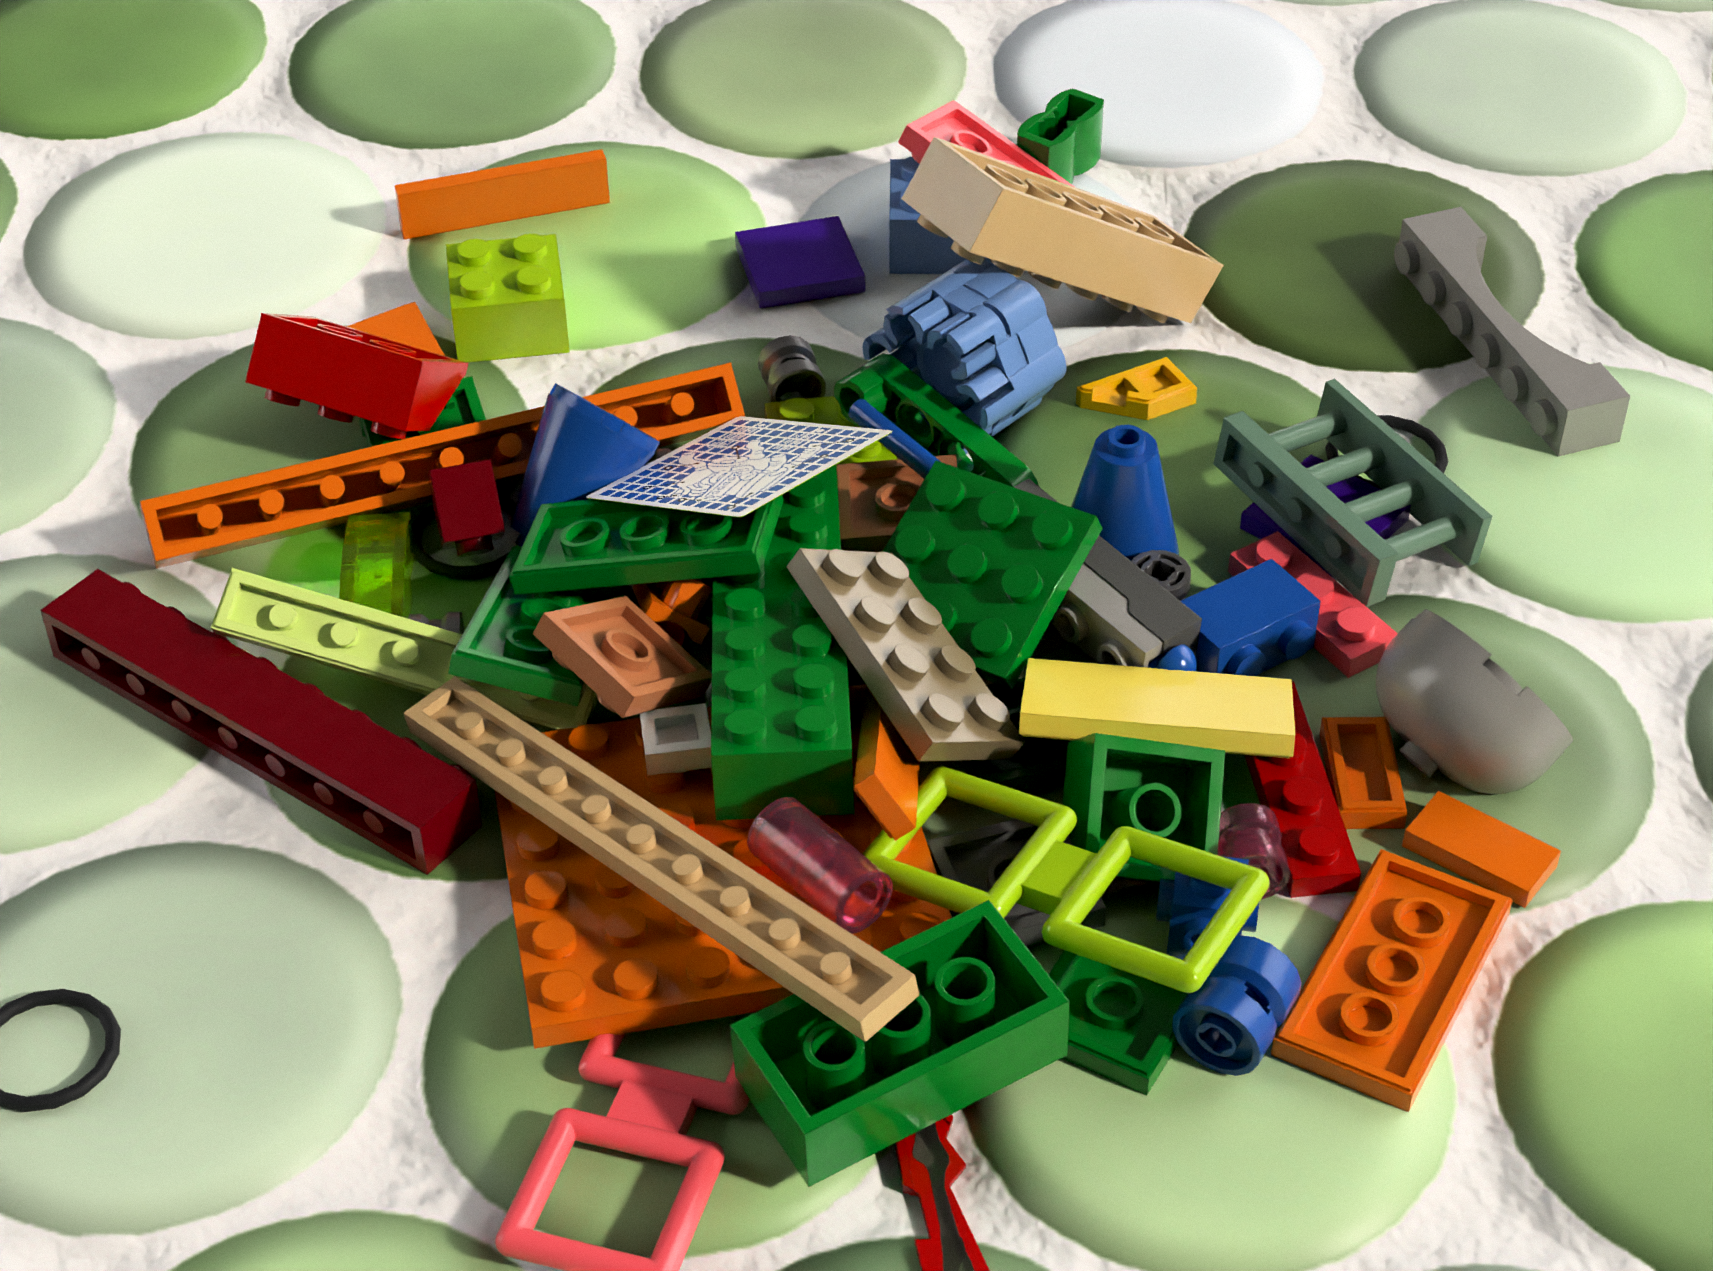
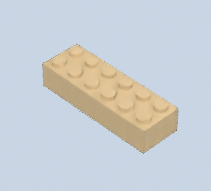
M933 137L902 197L905 203L920 213L917 220L918 224L936 235L952 238L954 242L951 245V249L973 263L981 265L985 258H989L995 266L1007 271L1011 275L1021 277L1024 270L1029 271L1028 273L1033 278L1049 287L1059 289L1063 282L1075 293L1093 301L1101 294L1107 302L1124 311L1131 312L1135 305L1142 313L1162 323H1166L1169 317L1191 323L1224 266L1153 215L937 137Z

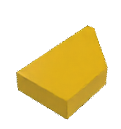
M1167 357L1081 385L1076 390V404L1080 408L1143 420H1150L1196 404L1197 387Z

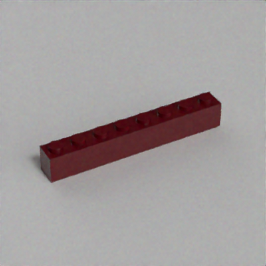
M97 569L40 610L53 657L427 875L482 827L476 779L472 778L465 769L455 764L449 765L422 750L412 739L399 737L375 724L362 711L350 710L325 696L315 685L298 681L280 671L268 659L264 657L257 658L232 644L226 636L216 634L214 631L211 632L187 619L177 608L172 606L166 607L142 594L130 582H121Z

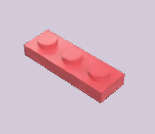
M1278 531L1230 553L1228 572L1232 576L1273 559L1321 601L1314 648L1348 678L1378 664L1386 647L1398 634Z

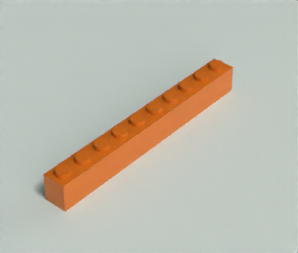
M731 362L582 397L657 439L660 442L658 448L696 439L736 417H746ZM544 406L140 501V510L155 567L158 569L431 503L433 501L428 475L429 470L491 459L496 487L522 481Z

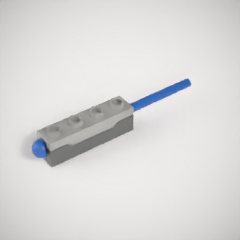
M859 399L850 407L849 418L861 428L892 430L891 434L878 440V442L923 479L926 478L936 460L940 461L866 400ZM1030 479L1014 486V488L1057 502ZM1098 536L1050 623L1066 641L1077 645L1098 664L1196 671L1197 668L1195 657L1202 618L1101 536Z

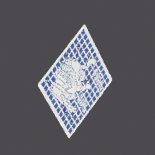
M739 416L650 462L637 471L586 496V498L730 517H743L891 434L892 430Z

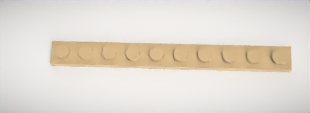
M455 676L403 713L408 728L413 735L864 1042L920 996L915 974Z

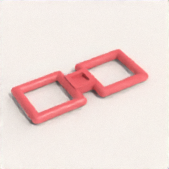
M602 1034L590 1039L578 1065L579 1073L588 1082L618 1088L616 1097L607 1116L572 1108H562L554 1114L496 1235L495 1245L497 1250L506 1257L563 1271H679L725 1160L724 1150L718 1143L688 1136L687 1132L698 1107L730 1115L740 1114L746 1109L750 1099L735 1076L734 1061L725 1082L617 1058L615 1054L625 1034ZM575 1141L688 1167L650 1258L534 1230Z

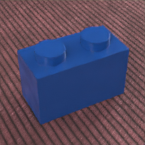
M1273 559L1267 560L1181 600L1183 604L1202 618L1195 657L1197 662L1196 672L1257 676L1289 659H1297L1308 650L1314 648L1321 601Z

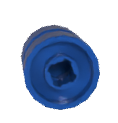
M1236 935L1201 988L1196 992L1187 993L1174 1014L1172 1029L1177 1042L1190 1057L1213 1071L1234 1076L1250 1073L1259 1065L1275 1037L1276 1029L1284 1022L1300 995L1302 982L1297 968L1287 955L1272 944L1256 937Z

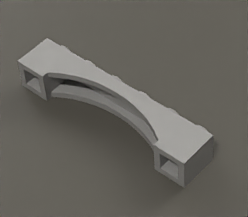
M1457 207L1403 219L1400 240L1394 250V258L1398 270L1401 274L1406 275L1421 293L1423 300L1432 306L1447 324L1450 332L1458 337L1474 356L1479 367L1485 369L1501 388L1505 398L1517 407L1531 424L1533 431L1544 439L1555 454L1562 456L1620 442L1630 395L1601 362L1588 364L1557 350L1524 328L1501 306L1491 293L1481 274L1487 235L1464 209Z

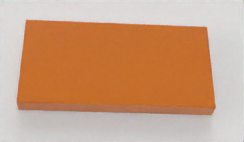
M1381 849L1302 987L1300 995L1273 1039L1271 1056L1409 1112L1509 916L1513 899Z

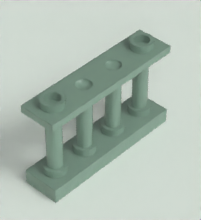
M1336 379L1325 382L1317 417L1270 434L1265 432L1244 411L1226 416L1223 419L1213 464L1366 607L1385 600L1396 562L1422 551L1444 544L1466 565L1471 566L1478 563L1493 516ZM1327 439L1344 455L1305 468L1289 452ZM1365 473L1382 490L1344 503L1327 486ZM1411 505L1410 514L1422 525L1384 540L1365 522Z

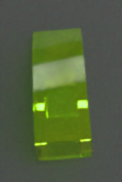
M410 512L352 515L348 517L342 551L339 599L408 619L413 606L411 575L415 561Z

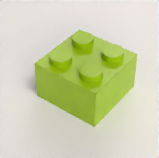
M530 233L518 236L517 238L486 241L482 239H469L462 243L446 244L450 305L457 360L470 363L570 353L556 234L538 235Z

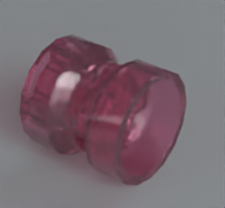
M1255 803L1238 804L1221 812L1218 855L1249 859L1248 865L1263 870L1268 875L1270 883L1262 899L1271 897L1281 891L1289 881L1290 868L1285 851L1280 846L1282 834L1275 812L1266 806Z

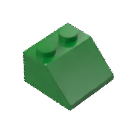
M1099 733L1069 741L1063 805L1070 807L1077 817L1076 825L1069 834L1071 844L1098 853L1115 829L1121 826H1129L1218 855L1225 750ZM1130 857L1116 877L1160 883V878L1174 880L1175 871Z

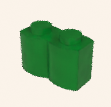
M1073 88L1057 94L1048 102L1045 112L1036 114L1022 123L1017 133V146L1072 184L1074 176L1087 172L1100 159L1104 99Z

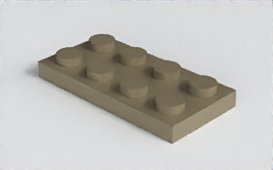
M799 548L787 565V569L918 761L1002 760L1013 758L1025 743V739L1019 734L1018 729L1011 721L1009 710L998 698L993 696L976 672L973 659L964 650L959 648L942 624L940 613L922 596L910 579L908 568L899 558L894 556L893 553Z

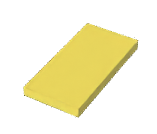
M1028 658L1020 710L1019 734L1025 737L1075 740L1090 734L1099 733L1225 750V753L1289 758L1293 757L1296 736L1292 679Z

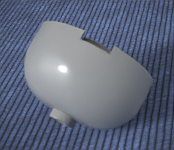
M1425 609L1415 618H1412L1392 639L1383 652L1377 668L1376 693L1380 708L1388 723L1406 742L1399 750L1400 753L1427 777L1430 778L1438 769L1453 782L1475 792L1506 794L1527 787L1538 780L1573 742L1570 732L1553 711L1528 686L1522 689L1504 669L1489 659L1492 655L1456 626Z

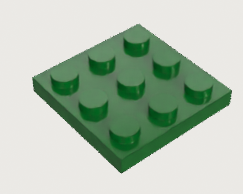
M936 460L882 552L893 553L894 556L906 565L909 570L910 579L925 600L938 610L942 617V624L959 648L964 650L973 659L976 666L975 670L979 676L1012 690L1024 670L1028 658L1033 654L1103 528L1095 515Z

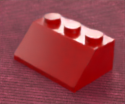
M261 313L245 382L265 388L264 398L267 400L299 407L301 400L318 404L317 414L322 417L352 423L353 417L357 416L372 421L370 429L372 432L387 437L406 439L407 431H429L459 386L462 378L466 375L469 363L313 316Z

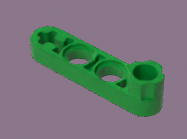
M882 353L837 381L834 386V397L840 405L841 414L855 426L858 424L849 418V409L854 402L864 399L932 455L956 454L957 468L1012 487L1027 479L1038 485L1036 477L1026 464L890 354ZM920 411L925 415L930 426L925 422ZM962 446L968 451L972 461L967 457Z

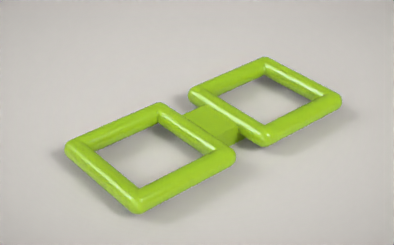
M942 766L932 770L918 787L916 828L896 841L893 837L890 839L887 833L882 830L856 862L857 873L864 880L958 913H963L989 900L1003 918L1006 917L1016 903L1049 914L1050 916L1042 927V937L1049 945L1185 993H1193L1201 988L1267 892L1270 883L1268 875L1259 868L1129 826H1121L1115 829L1098 853L1064 843V840L1074 829L1077 822L1076 814L1070 807ZM947 796L1039 826L988 892L894 860ZM1130 857L1231 890L1183 960L1081 925L1082 921Z

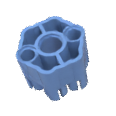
M966 259L887 308L886 310L889 314L884 316L883 328L865 338L862 346L865 360L872 359L886 349L889 353L892 352L890 355L901 361L990 436H994L1037 407L1042 397L1066 373L1065 356L1058 346L1055 331L1047 316L1045 302L1038 290L1030 283L1018 280L1007 271L993 266L986 259H984L981 265ZM920 411V413H921L923 419H924L925 422L930 426V424H929L928 420L926 419L925 415ZM962 446L965 454H967L968 451Z

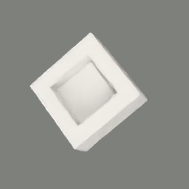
M706 703L655 709L640 713L647 776L712 768L711 729Z

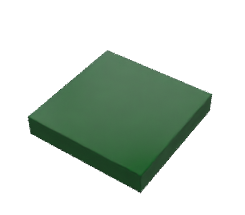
M1064 950L1048 974L1070 1001L1068 1055L1062 1059L1144 1095H1148L1179 1044L1172 1029L1173 1016L1187 993Z

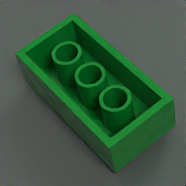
M989 900L881 952L915 974L920 996L866 1042L795 994L730 1025L735 1076L808 1187L1068 1055L1070 1001Z

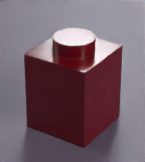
M491 459L429 470L428 481L442 550L456 548L458 557L493 551V541L503 539L505 527Z

